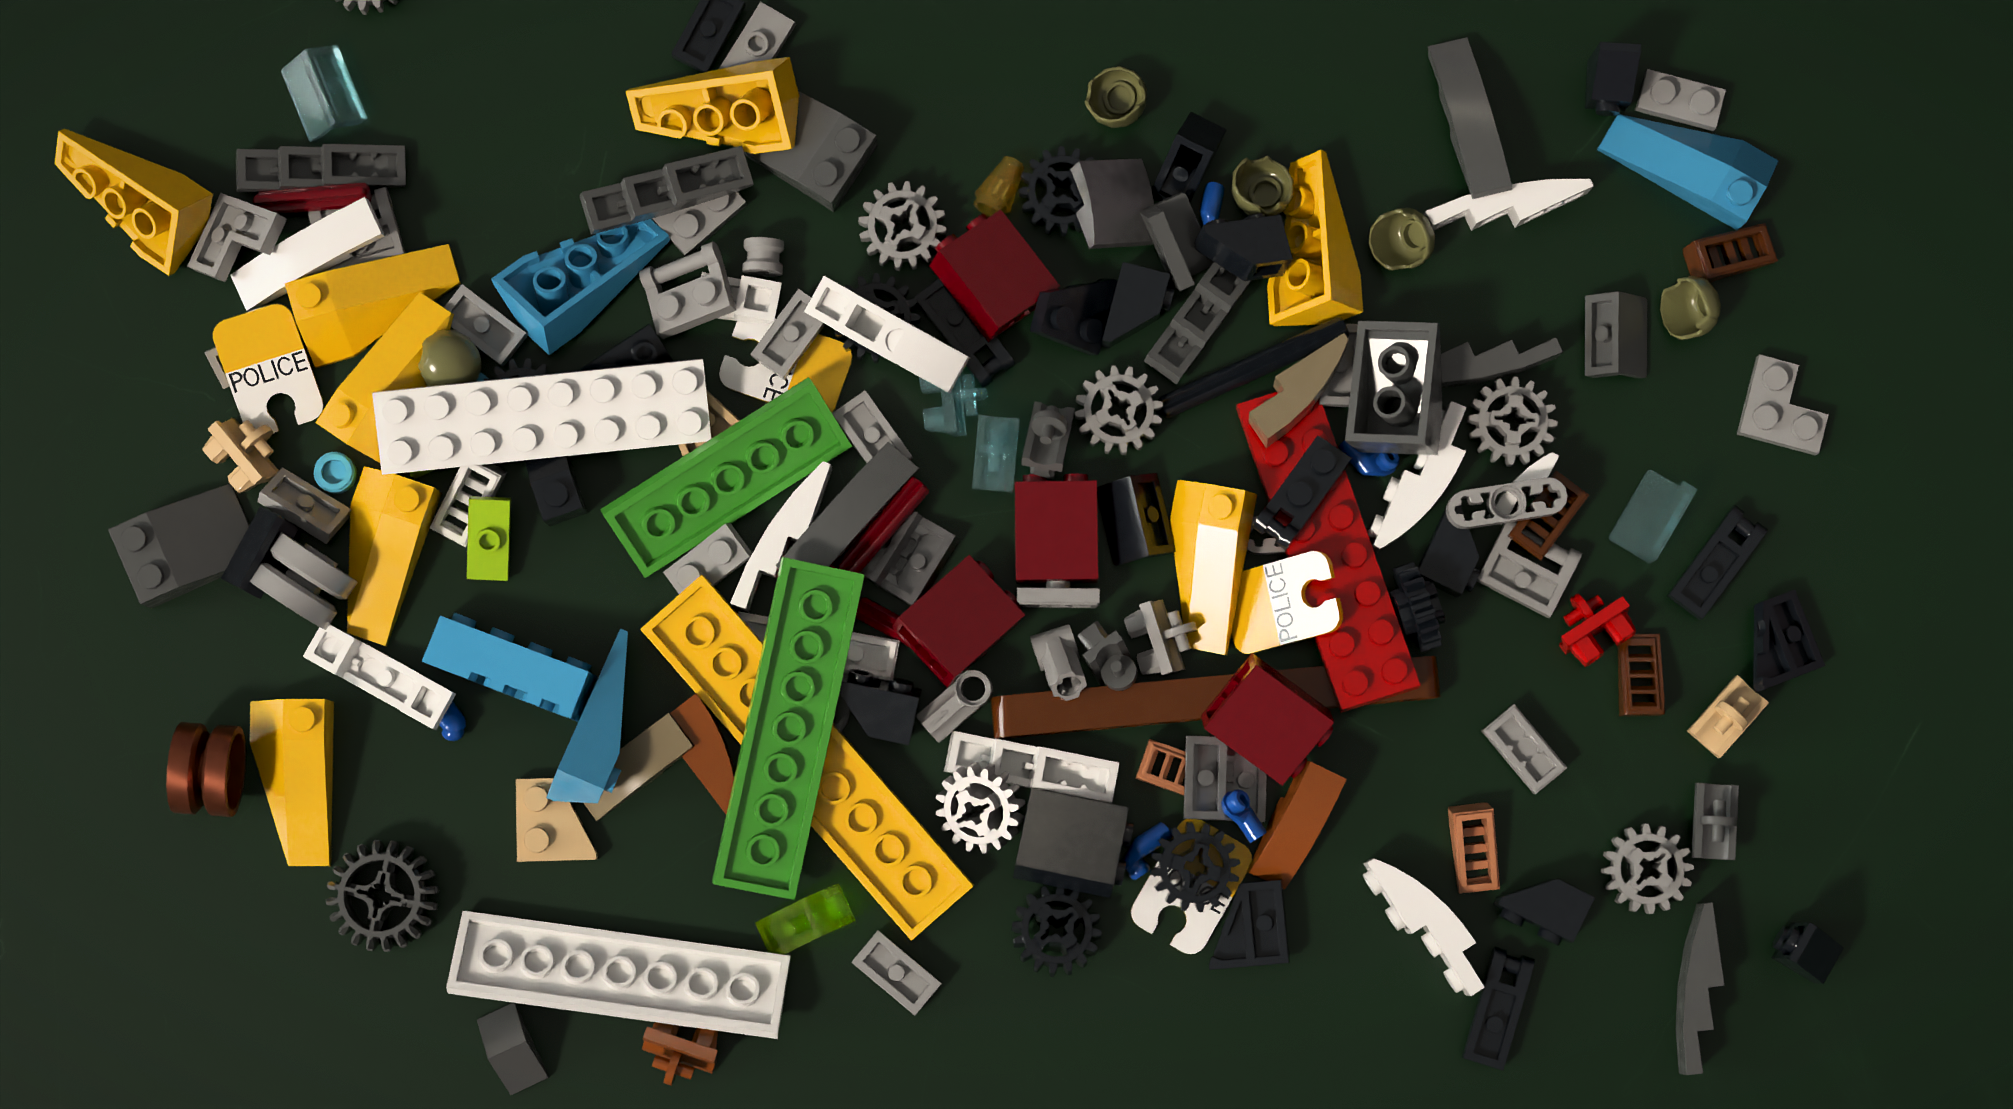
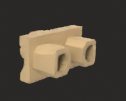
M231 418L223 423L215 421L208 428L212 436L202 450L216 464L224 463L229 457L233 459L238 467L227 477L229 483L237 492H246L258 484L269 482L279 472L268 458L274 452L266 442L273 434V430L268 425L255 429L249 420L244 421L240 425L235 418Z
M1737 675L1692 724L1687 732L1714 756L1721 758L1769 702L1755 693Z

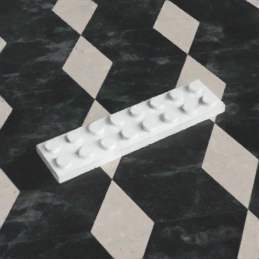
M703 359L386 390L372 393L382 475L707 442L712 439Z
M462 911L446 989L448 994L778 1039L790 967V955Z

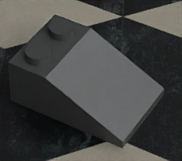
M799 92L795 147L788 150L757 154L744 152V154L766 170L832 212H835L877 148L878 143L876 135L842 113Z
M1358 321L1345 441L1358 452L1438 455L1442 422L1440 324Z
M227 484L148 511L108 529L139 603L146 607L154 608L221 578L250 524L234 487L231 484Z

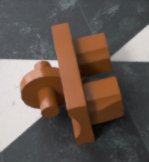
M655 1022L652 1028L647 1027L645 1030L642 1050L656 1055L652 1067L666 1071L663 1083L672 1086L676 1075L691 1080L695 1068L713 1074L718 1050H716L718 1031L696 1028L692 1041L677 1037L680 1029L679 1025Z

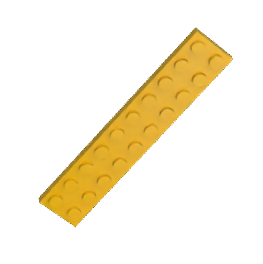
M701 575L640 630L741 745L763 642L706 576ZM833 723L811 826L912 941L968 892L974 884Z

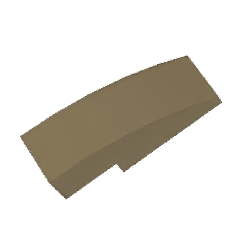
M1345 333L1276 375L1273 387L1278 394L1249 412L1248 422L1266 448L1288 433L1307 415L1323 395L1345 354L1349 340Z
M670 713L666 714L620 749V754L614 767L620 769L621 772L612 793L604 790L598 803H584L597 822L662 775L663 771L683 758L682 755L694 747V744Z

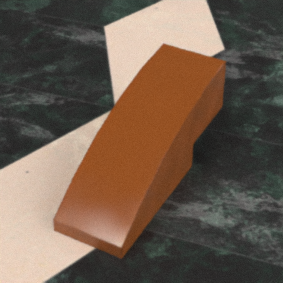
M695 693L670 714L694 744L693 748L682 755L683 759L724 813L727 814L735 777V767L726 740L714 716L697 693Z
M1307 761L1300 774L1293 778L1285 798L1280 797L1267 825V833L1262 836L1247 872L1265 881L1282 880L1283 889H1286L1320 834L1347 779L1313 762Z

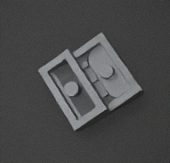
M1142 158L1079 161L1070 169L1084 203V206L1076 212V216L1089 249L1153 245L1140 214V211L1154 205L1149 178Z
M914 510L860 573L865 574L864 578L907 604L912 605L931 588L960 539L922 517Z
M1186 736L1183 819L1233 821L1222 811L1221 802L1227 792L1239 789L1246 792L1249 796L1250 806L1260 822H1265L1267 774L1216 737Z

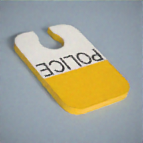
M278 303L270 304L224 319L215 326L212 334L213 341L242 422L249 420L255 429L268 425L273 430V433L278 432L277 422L267 409L268 400L277 393L288 394L294 400L296 407L294 414L298 425L318 418L322 413L323 399L296 322L289 308Z
M737 321L732 337L742 341L755 340L759 343L773 323ZM818 334L785 380L760 362L755 366L748 367L740 364L736 358L727 355L724 356L719 376L721 382L728 389L767 403L809 377L831 413H833L852 364L851 350L848 352L844 350L843 342Z
M1312 551L1242 571L1231 632L1235 647L1244 654L1258 653L1337 630L1343 620L1340 598L1327 600L1321 606L1315 608L1307 602L1305 597V590L1310 581L1314 579L1326 581L1335 578L1330 558L1323 552Z
M1185 819L1178 825L1177 829L1180 833H1184L1186 822H1192L1195 831H1200L1201 826L1206 822L1203 820ZM1210 825L1209 835L1213 836L1219 830ZM1224 834L1221 843L1222 845L1227 843H1234L1235 848L1228 855L1229 858L1240 860L1239 865L1231 867V873L1238 876L1239 881L1227 882L1226 887L1230 889L1232 894L1229 897L1219 893L1217 895L1218 907H1214L1209 901H1205L1203 912H1198L1195 904L1190 903L1188 909L1184 911L1186 915L1185 927L1175 934L1170 943L1171 946L1181 952L1195 954L1204 948L1237 891L1239 884L1245 877L1252 861L1250 850L1227 834ZM1194 839L1180 843L1172 853L1180 855L1191 848ZM1209 844L1208 855L1212 863L1222 867L1218 851L1213 845ZM1199 855L1195 856L1193 862L1186 861L1184 864V868L1190 871V879L1194 878L1196 872L1203 873L1205 870V866L1199 862ZM1159 861L1156 863L1155 867H1159ZM1167 867L1170 881L1180 891L1181 877L1177 870ZM1153 875L1148 877L1131 909V917L1134 923L1150 934L1154 932L1158 925V915L1164 907L1169 905L1180 907V899L1178 898L1171 904L1165 901L1169 893L1167 889L1156 891L1154 886L1161 881V877ZM1210 879L1199 885L1196 895L1209 891L1218 881Z

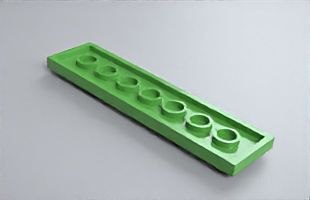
M786 557L781 558L712 879L714 885L795 900L865 574Z

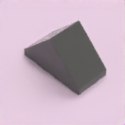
M511 1003L477 1019L487 1058L510 1095L549 1078L516 1003Z

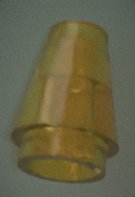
M1004 156L1002 161L975 191L976 199L974 206L989 217L1000 209L1004 214L1009 213L1022 172L1025 169L1023 164L1012 157Z

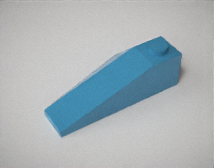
M1621 114L1616 116L1597 148L1603 154L1735 230L1741 228L1749 219L1767 188L1778 163L1777 159L1744 140Z
M649 219L596 233V235L574 242L571 238L560 242V248L538 255L537 251L522 256L494 276L492 283L522 330L550 355L578 335L670 241V237L654 221Z
M620 629L562 757L547 794V799L559 802L598 803L604 790L610 793L613 791L621 772L614 765L620 754L628 632Z

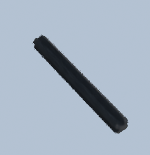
M1342 317L1329 320L1161 396L1158 401L1163 402L1161 410L1167 418L1178 415L1296 362L1343 333L1348 338V328Z

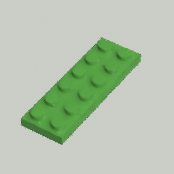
M808 377L600 510L644 578L700 544L725 523H733L813 472L822 462H829L851 448L852 445L817 388Z

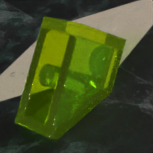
M838 883L807 896L755 922L768 953L784 955L856 920Z

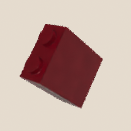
M1001 209L990 217H987L985 213L976 217L966 226L967 232L957 238L955 234H951L935 247L938 253L929 265L988 342L1035 311L1041 291L1059 289L1060 287Z
M1028 474L1023 475V481L1015 482L1016 584L1046 583V581H1070V583L1098 582L1097 480L1088 481V474H1065L1064 481H1047V478Z
M970 555L904 611L892 626V629L947 688L1013 630L1025 616L1021 611L1022 606L1017 603V598L1011 592L1003 591L993 581L994 576L991 570L983 562L975 561Z
M1253 653L1250 654L1201 715L1205 730L1282 786L1289 777L1295 778L1300 774L1307 763L1306 756L1315 745L1320 747L1328 740L1333 731L1332 725L1334 723L1331 712L1327 707Z

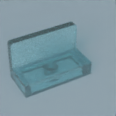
M338 45L305 49L282 68L283 78L310 142L318 141L333 128L359 125L367 119Z
M1648 470L1611 531L1609 540L1649 564L1656 561L1697 489L1684 481L1677 485L1653 470Z

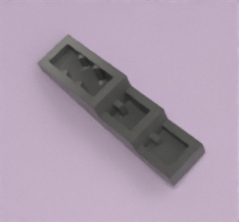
M1468 38L1428 46V58L1439 85V98L1450 126V139L1472 199L1512 190V183L1497 127Z
M323 144L322 147L280 146L278 150H236V192H259L353 183H366L370 189H378L385 186L387 188L406 186L405 146Z
M738 146L667 163L662 169L623 178L621 183L584 191L579 197L592 235L705 203L751 187L754 183L743 148Z
M1214 262L1174 316L1170 325L1149 351L1144 362L1175 384H1178L1252 280L1243 281Z
M1553 338L1519 354L1513 340H1510L1475 356L1469 343L1466 342L1441 354L1442 388L1478 384L1518 374L1557 359L1563 351L1557 338Z
M887 442L832 500L783 557L831 567L835 561L840 560L864 530L920 468L890 442ZM781 560L775 565L778 568L780 567Z
M1713 902L1696 904L1684 944L1677 986L1676 1008L1679 1074L1683 1075L1703 1073L1697 1031L1714 1030L1708 988L1725 986Z

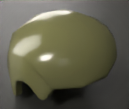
M1117 66L1104 69L1089 81L1087 96L1084 101L1085 106L1098 123L1111 128L1127 127L1136 122L1143 114L1147 101L1146 84L1135 71L1125 67Z
M1269 156L1256 160L1245 158L1233 171L1232 195L1238 207L1247 215L1264 213L1266 216H1274L1280 214L1289 206L1293 198L1294 180L1287 168L1282 164L1272 160Z
M1399 208L1383 213L1370 227L1368 244L1373 257L1384 268L1391 271L1412 269L1424 264L1431 257L1434 251L1435 233L1429 218L1413 208Z
M1693 275L1678 278V283L1664 289L1661 295L1660 312L1663 324L1671 336L1680 340L1703 336L1709 333L1718 322V317L1721 313L1718 292L1706 278Z
M439 330L424 340L422 343L423 352L418 367L427 386L477 381L481 371V357L479 350L469 337L457 330Z

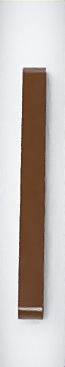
M1411 657L1420 687L1371 704L1441 697L1437 657ZM1325 666L1276 670L1328 709L1339 708ZM1234 674L1134 683L1130 688L1123 691H1115L1108 686L1084 688L1078 698L1068 701L1061 697H1054L1052 691L992 697L991 709L994 739L1201 721L1202 713Z

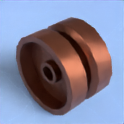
M181 722L177 725L169 750L166 783L168 804L173 813L195 815L203 805L211 816L233 817L237 813L241 802L246 771L245 736L240 726L217 725L209 735L206 726L202 723Z

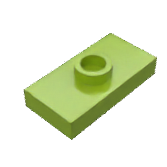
M469 497L467 579L508 581L511 498Z

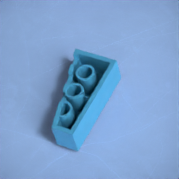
M455 612L451 619L443 616L439 617L422 662L579 722L598 679L596 675L589 672L590 664L569 656L566 663L551 657L553 650L533 642L529 643L528 648L513 643L514 635L494 627L491 628L489 634L475 629L477 621Z

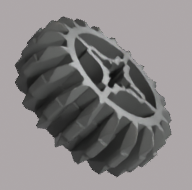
M374 840L371 854L365 844H360L357 846L360 859L357 860L351 853H345L343 859L349 868L346 870L343 867L334 866L332 870L342 879L340 883L333 881L327 883L328 889L338 890V898H327L326 905H339L340 911L330 915V920L335 922L345 919L346 922L338 930L339 934L346 935L354 929L355 933L351 938V944L358 946L367 937L366 949L368 951H375L379 939H381V946L384 952L392 951L393 938H395L401 948H405L408 946L406 932L415 939H419L422 936V932L416 926V923L419 922L430 926L433 922L423 912L425 909H438V903L427 902V894L439 893V887H426L425 881L434 878L436 874L433 870L420 873L419 869L425 865L427 859L424 856H420L411 862L410 859L414 854V848L411 846H406L401 854L398 855V841L391 840L385 852L382 841ZM384 861L382 871H378L376 879L371 884H354L357 876L366 867L376 862ZM396 865L400 866L410 877L414 887V896L406 894L398 888L396 884L397 873H395ZM384 884L386 885L385 892L391 894V896L401 898V901L390 900V902H383L384 907H380V900L374 898V895L365 894L364 891L382 890L381 885ZM351 896L360 898L367 903L369 908L368 919H371L369 926L365 925L356 915L352 906ZM397 906L412 908L402 923L392 929L382 931L383 922L387 921L388 915L393 908Z

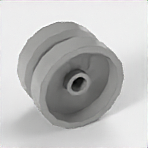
M281 532L270 548V551L275 559L288 567V570L284 573L269 563H261L250 582L295 613L326 630L337 615L335 606L321 597L319 593L321 590H324L337 599H347L358 582L337 568L338 564L307 543L303 546Z

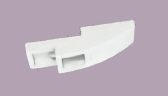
M823 276L804 311L841 334L948 393H951L970 359L969 356Z
M1451 401L1445 411L1442 410L1438 455H1418L1413 467L1420 471L1418 475L1404 470L1399 479L1391 477L1383 496L1384 500L1389 501L1384 516L1376 514L1368 532L1369 538L1374 539L1372 547L1375 552L1395 542L1411 529L1431 509L1452 480L1466 453L1465 450L1451 445L1466 410L1465 406Z
M1374 858L1363 863L1368 870L1363 874V877L1375 896L1382 893L1390 905L1389 908L1385 909V912L1397 931L1404 928L1407 934H1412L1423 927L1426 934L1422 935L1421 939L1434 958L1440 954L1449 969L1443 973L1456 993L1462 990L1466 996H1472L1485 988L1463 954L1464 950L1476 942L1450 908L1432 891L1399 869Z

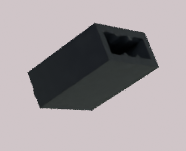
M1031 788L1013 878L1110 898L1114 885L1122 886L1126 861L1119 860L1121 846H1130L1134 823L1126 822L1129 808Z

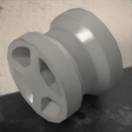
M768 237L744 239L747 260L743 263V273L763 277L783 275V265L779 262L780 254L784 251V241Z

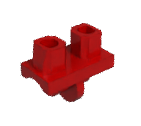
M1579 594L1574 595L1570 598L1574 610L1563 616L1569 627L1580 620L1583 622L1562 635V642L1559 643V646L1565 655L1572 652L1585 667L1589 666L1604 655L1603 649L1594 636L1606 630L1618 646L1635 635L1636 629L1628 615L1630 605L1622 596L1594 614L1593 611L1604 605L1599 595L1594 596L1588 601H1585Z

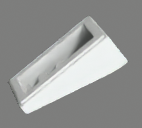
M494 464L460 467L430 529L467 547L468 513L454 506L455 500L469 506V497L472 495L462 491L464 485L481 493V497H495L507 472ZM472 470L490 479L488 484L470 476ZM450 514L467 523L465 530L445 520L447 515Z

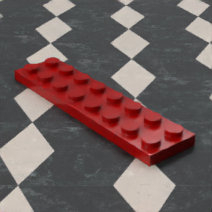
M1274 392L1236 405V410L1268 503L1317 435L1338 448L1324 407L1319 405V400L1307 415L1288 433L1267 448L1249 424V412L1278 393ZM1345 470L1294 542L1285 551L1287 558L1307 552L1320 551L1325 553L1332 562L1335 578L1326 581L1317 579L1310 581L1305 590V597L1307 602L1315 608L1321 606L1327 600L1340 598L1343 611V620L1340 627L1331 633L1315 637L1340 713L1420 687L1415 667ZM1281 511L1275 517L1276 520L1286 527L1292 521L1291 518Z

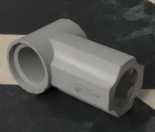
M1067 624L1030 636L1041 671H1045V676L1053 696L1061 697L1065 701L1078 698L1080 692L1087 687V683L1079 663L1080 656L1070 625Z
M966 671L919 712L916 717L935 740L940 743L980 707L986 705L991 700L994 692L993 683L987 675L980 671ZM970 678H980L985 684L984 695L976 701H970L963 693V686Z

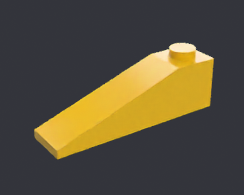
M790 57L745 63L626 90L635 130L679 139L684 136L704 140L706 144L718 147L721 144L734 147L742 146L744 152L753 154L788 150L795 147L799 92Z
M65 128L58 131L54 164L86 199L95 198L108 213L105 220L113 228L120 226L133 240L130 247L141 258L168 276L174 274L202 235L210 216L213 194L182 173Z
M1319 150L1290 163L1289 173L1294 180L1293 198L1283 213L1286 214L1284 228L1293 259L1283 276L1268 279L1269 324L1273 326L1320 325L1336 317H1342L1344 320L1363 312L1360 270L1327 153Z
M445 244L324 271L287 282L285 286L296 324L315 368L356 357L366 350L368 345L383 336L419 292L436 301L461 284L450 245Z
M419 292L340 384L315 423L347 445L380 463L372 393L426 387L427 385L418 367L423 352L422 343L426 338L439 330H450L454 314Z
M364 466L350 504L348 575L358 583L348 597V634L387 647L442 495L435 487L397 474L382 475L381 470Z
M1177 480L1170 525L1176 550L1174 557L1183 624L1195 622L1197 627L1196 631L1186 635L1191 649L1227 655L1257 494L1246 490L1207 483Z
M276 699L250 702V745L288 866H331L334 702L327 699Z

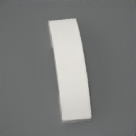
M329 625L326 630L319 627L303 655L304 658L347 680L434 730L438 728L456 695L447 688L332 625Z

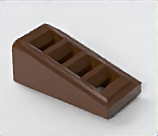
M1765 223L1694 240L1683 248V255L1690 276L1706 278L1709 282L1751 271L1778 261ZM1752 237L1758 254L1757 258H1753L1747 238ZM1734 242H1736V244H1737V247H1738V250H1739V253H1740V256H1741V259H1742L1741 262L1738 261V258H1737V255H1736V252H1735V249H1734V246H1733V243H1734ZM1717 247L1721 248L1725 266H1722Z
M1558 471L1552 473L1550 477L1559 480L1565 486L1567 502L1570 505L1567 508L1563 507L1558 512L1562 515L1559 520L1553 516L1541 518L1553 527L1551 532L1549 533L1529 519L1518 521L1508 534L1509 538L1540 561L1589 496L1588 493ZM1543 486V492L1536 495L1531 503L1543 501L1551 507V502L1554 499L1549 496L1548 486ZM1528 506L1525 512H1532V510ZM1525 526L1544 539L1541 546L1522 533Z
M1635 634L1629 640L1618 645L1619 716L1665 715L1660 634ZM1628 646H1650V654H1629ZM1629 662H1650V670H1630ZM1630 678H1651V686H1631ZM1632 694H1651V702H1632Z

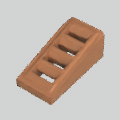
M1149 739L1135 779L1184 796L1182 782L1185 777V751ZM1159 752L1166 756L1159 776H1155L1151 772ZM1173 758L1181 760L1174 782L1166 779Z
M1489 803L1448 807L1458 893L1500 889L1494 809ZM1481 819L1482 822L1480 825L1462 826V821ZM1483 835L1484 841L1464 843L1463 837ZM1486 853V858L1465 861V854ZM1488 869V875L1467 878L1466 871Z

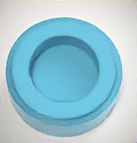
M329 452L317 460L314 467V478L323 490L332 494H341L348 491L354 485L357 478V469L354 462L345 454Z

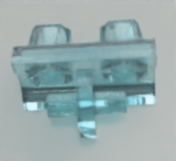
M974 374L962 375L963 390L960 376L951 393L919 377L920 388L923 394L941 392L942 399L941 407L924 409L925 430L947 433L954 437L966 436L963 402H965L966 416L978 415L977 401L988 398L987 389L975 388Z
M979 415L972 489L1013 493L1019 418Z

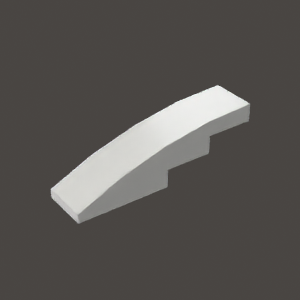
M1545 179L1512 184V190L1476 199H1472L1471 194L1462 196L1425 211L1424 216L1429 218L1433 230L1465 217L1472 231L1508 214L1514 228L1588 194L1593 184L1590 179Z
M363 197L275 245L270 256L264 253L257 256L233 272L231 278L246 311L249 312L287 294L285 283L327 270L353 257L352 252L385 237V234L370 201Z
M822 462L791 494L768 525L745 566L730 602L733 607L749 612L761 575L764 574L777 579L779 568L775 565L787 553L790 541L796 542L815 521L832 472L831 464Z
M953 731L950 737L944 772L953 773L961 766L967 769L974 762H979L982 771L989 764H995V775L1000 776L1005 771L1009 773L1006 781L1007 784H1018L1021 787L1036 788L1112 803L1119 762Z

